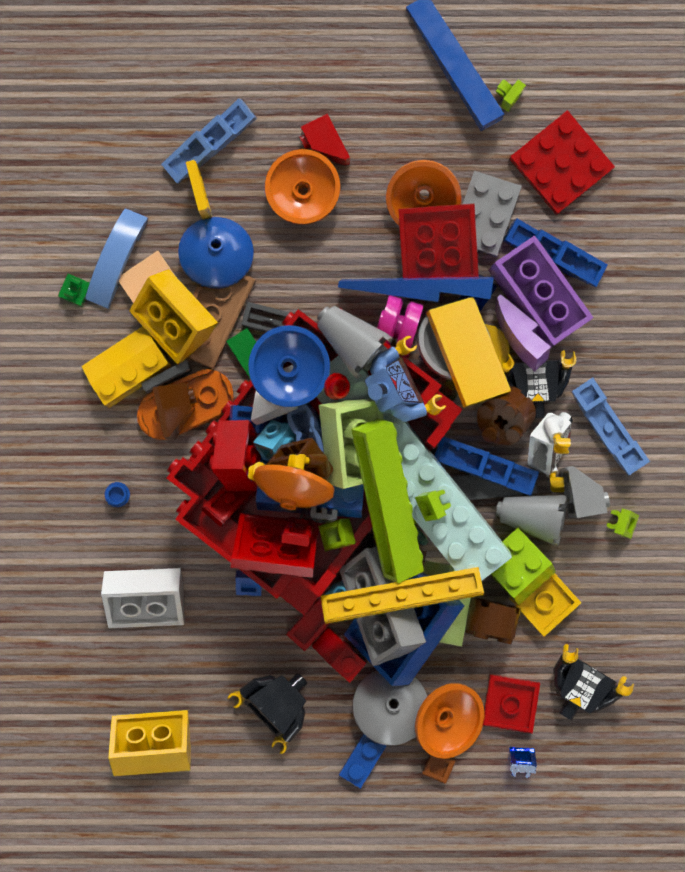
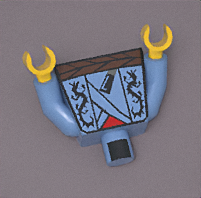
M406 336L399 340L396 348L392 346L377 355L370 367L371 375L365 379L368 395L375 401L379 411L382 414H391L403 422L426 416L427 412L431 415H437L446 407V405L439 407L435 404V402L442 398L441 395H435L427 404H423L424 401L402 357L399 358L400 354L407 355L417 348V345L411 349L406 346V340L411 338V336Z

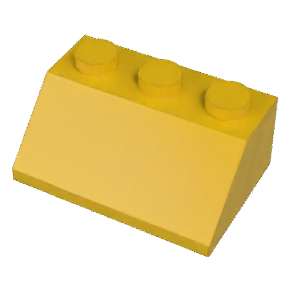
M169 269L147 278L129 310L177 364L182 363L208 340L218 324L214 317Z
M143 326L82 366L92 388L104 406L108 408L141 388V383L172 367L153 337Z
M188 710L112 716L108 758L113 776L190 771L191 742Z

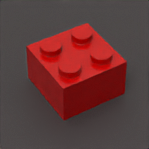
M249 420L218 421L217 431L213 435L215 449L214 455L210 457V468L227 491H257L256 482L248 479V471L250 466L261 462V455L253 443L259 435Z

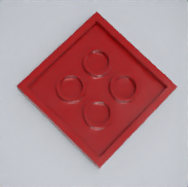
M568 110L509 158L556 216L615 168L613 163Z
M475 203L398 209L403 278L479 277Z
M240 513L230 568H238L244 571H263L270 574H288L296 577H313L318 522H315L309 546L306 547L281 543L282 533L288 519Z

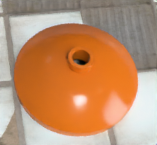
M307 149L287 152L271 165L265 180L266 198L272 210L287 222L298 225L318 222L329 215L338 202L340 195L338 172L330 160L318 152ZM304 187L308 192L305 195H301L298 192L300 188Z
M417 160L402 166L392 176L386 191V205L392 219L399 225L398 209L461 204V189L458 180L447 167L430 160ZM425 189L429 192V195L422 196L420 191Z
M259 466L255 469L253 476L258 487L269 498L279 502L281 507L289 510H295L296 507L310 508L324 504L333 498L335 491L334 487L322 477L289 466Z
M459 683L446 684L434 690L423 701L416 716L415 734L420 746L430 755L443 759L458 756L469 749L477 740L483 727L482 724L485 716L481 698L473 689Z

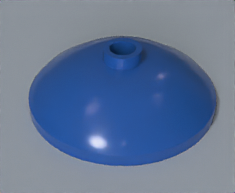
M211 217L195 222L184 232L179 243L178 255L183 271L192 281L203 287L220 289L232 286L246 276L253 262L254 249L250 236L238 223L223 217ZM218 243L220 247L215 249L212 247V244Z
M280 326L266 332L253 346L248 363L249 376L254 388L264 399L278 406L295 407L310 402L323 390L325 381L329 377L330 360L324 344L315 334L298 326ZM285 362L292 364L293 369L291 372L284 371L283 364Z

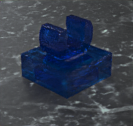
M509 747V767L512 777H516V772L525 773L526 778H529L531 773L536 774L535 749Z

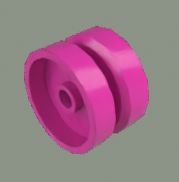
M389 295L385 310L381 312L377 328L389 334L392 338L397 339V342L406 336H411V338L406 340V346L411 349L423 305L410 302L407 305L405 316L400 315L403 305L402 299Z

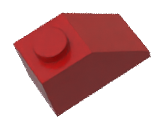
M328 113L301 126L302 135L299 136V139L304 149L318 152L330 161L344 166L350 164V156Z
M329 627L312 645L318 654L349 683L367 664L360 654Z

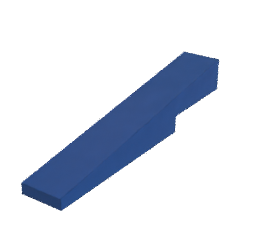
M417 0L406 6L407 12L453 90L458 92L479 130L483 131L501 121L504 112L431 0Z
M494 277L341 279L338 282V288L434 302L439 301L441 292L491 299Z

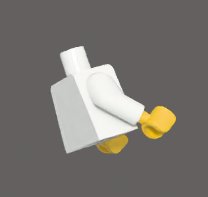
M565 412L560 413L559 416L548 413L530 435L527 465L546 473V476L550 478V489L552 492L565 491L564 477H556L559 473L556 465L563 454H569L568 447L571 444L570 434L573 419Z

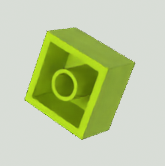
M517 528L502 541L511 552L512 558L491 573L490 576L517 605H520L549 579L556 570L551 561Z

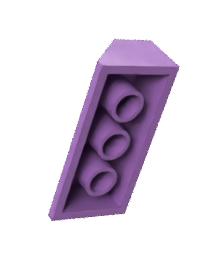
M535 235L496 261L488 270L509 301L538 324L536 335L550 345L551 348L593 319L591 313Z

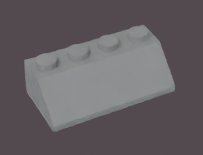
M377 547L366 548L339 570L346 591L394 583V581L383 577ZM414 608L356 618L373 666L408 654L426 643Z

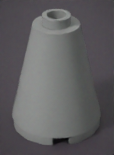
M336 306L331 308L325 307L317 317L319 320L318 328L352 375L357 379L362 377L359 372L363 368L368 372L373 359L387 350L384 346L386 340L390 343L392 342V337L389 334Z
M568 496L505 497L503 502H498L496 516L500 517V522L515 529L519 528L524 533L559 546L561 540L559 534L564 526Z

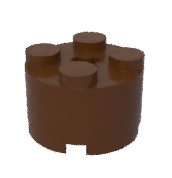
M509 386L511 389L509 393L486 400L479 407L477 423L485 441L489 443L494 442L499 445H511L518 442L531 427L536 417L535 406L529 396L526 398L520 393V389Z
M471 597L465 633L472 634L474 637L488 640L493 638L497 639L498 642L512 644L513 639H515L521 608L511 605L507 607L499 602Z

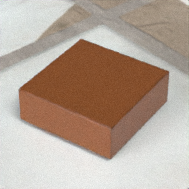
M429 754L422 774L446 784L456 760L454 758H436Z

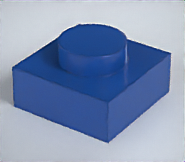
M236 570V595L261 596L262 587L241 570Z

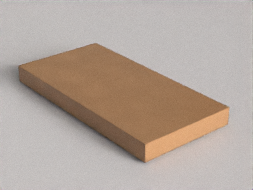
M246 275L238 283L220 289L197 285L193 296L214 317L218 324L208 340L188 356V359L214 370L256 279Z

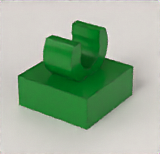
M68 273L58 297L83 307L90 282Z

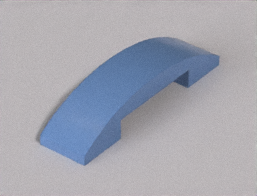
M126 208L124 209L101 252L87 290L86 300L107 309L110 308L119 287L117 285L136 240L139 241L148 221L147 217Z
M594 378L571 391L597 436L628 476L650 462L637 441H633L607 403V397Z

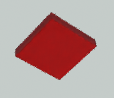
M489 674L484 705L485 717L482 725L533 734L540 682Z

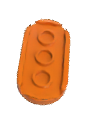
M210 369L197 371L168 384L186 383L189 389H194L197 403L193 404L194 411L179 435L223 415L221 413L223 407L229 400L233 402L234 398L233 387L229 379L222 373ZM152 391L141 401L137 412V420L140 428L148 436L157 440H167L163 436Z

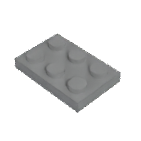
M474 171L463 204L475 203L477 252L497 258L522 186Z

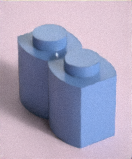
M303 404L298 406V409L287 413L289 426L297 435L296 441L313 438L324 453L320 416L313 406Z

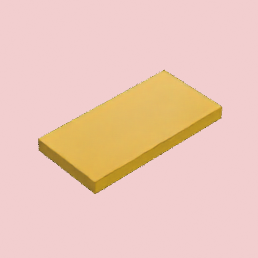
M474 297L426 312L463 408L511 391Z

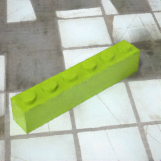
M377 418L352 428L351 431L383 577L400 583L424 572L422 564L423 555L418 545V531L413 521V507L408 497V483L403 473V460L397 445L396 428L393 426V422Z

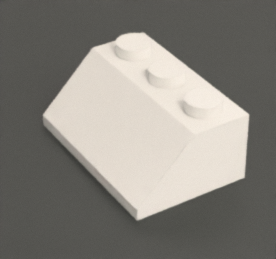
M181 568L104 571L101 596L108 628L184 625V594Z

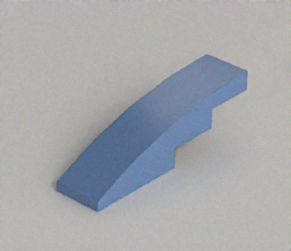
M238 98L222 115H216L201 131L193 133L161 165L176 183H180L189 176L186 166L187 161H196L200 168L242 133L257 117L243 100Z

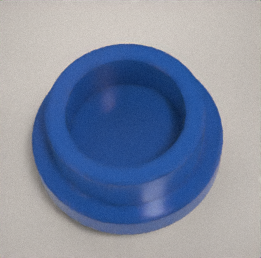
M111 483L105 490V499L113 507H122L130 499V490L124 483Z

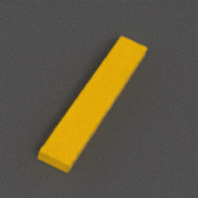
M479 567L320 597L325 624L480 596L484 595Z

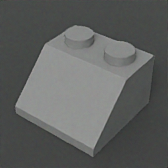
M574 466L560 469L561 477H564V495L568 496L566 500L568 518H581L607 513V507H610L608 493L604 492L602 486Z

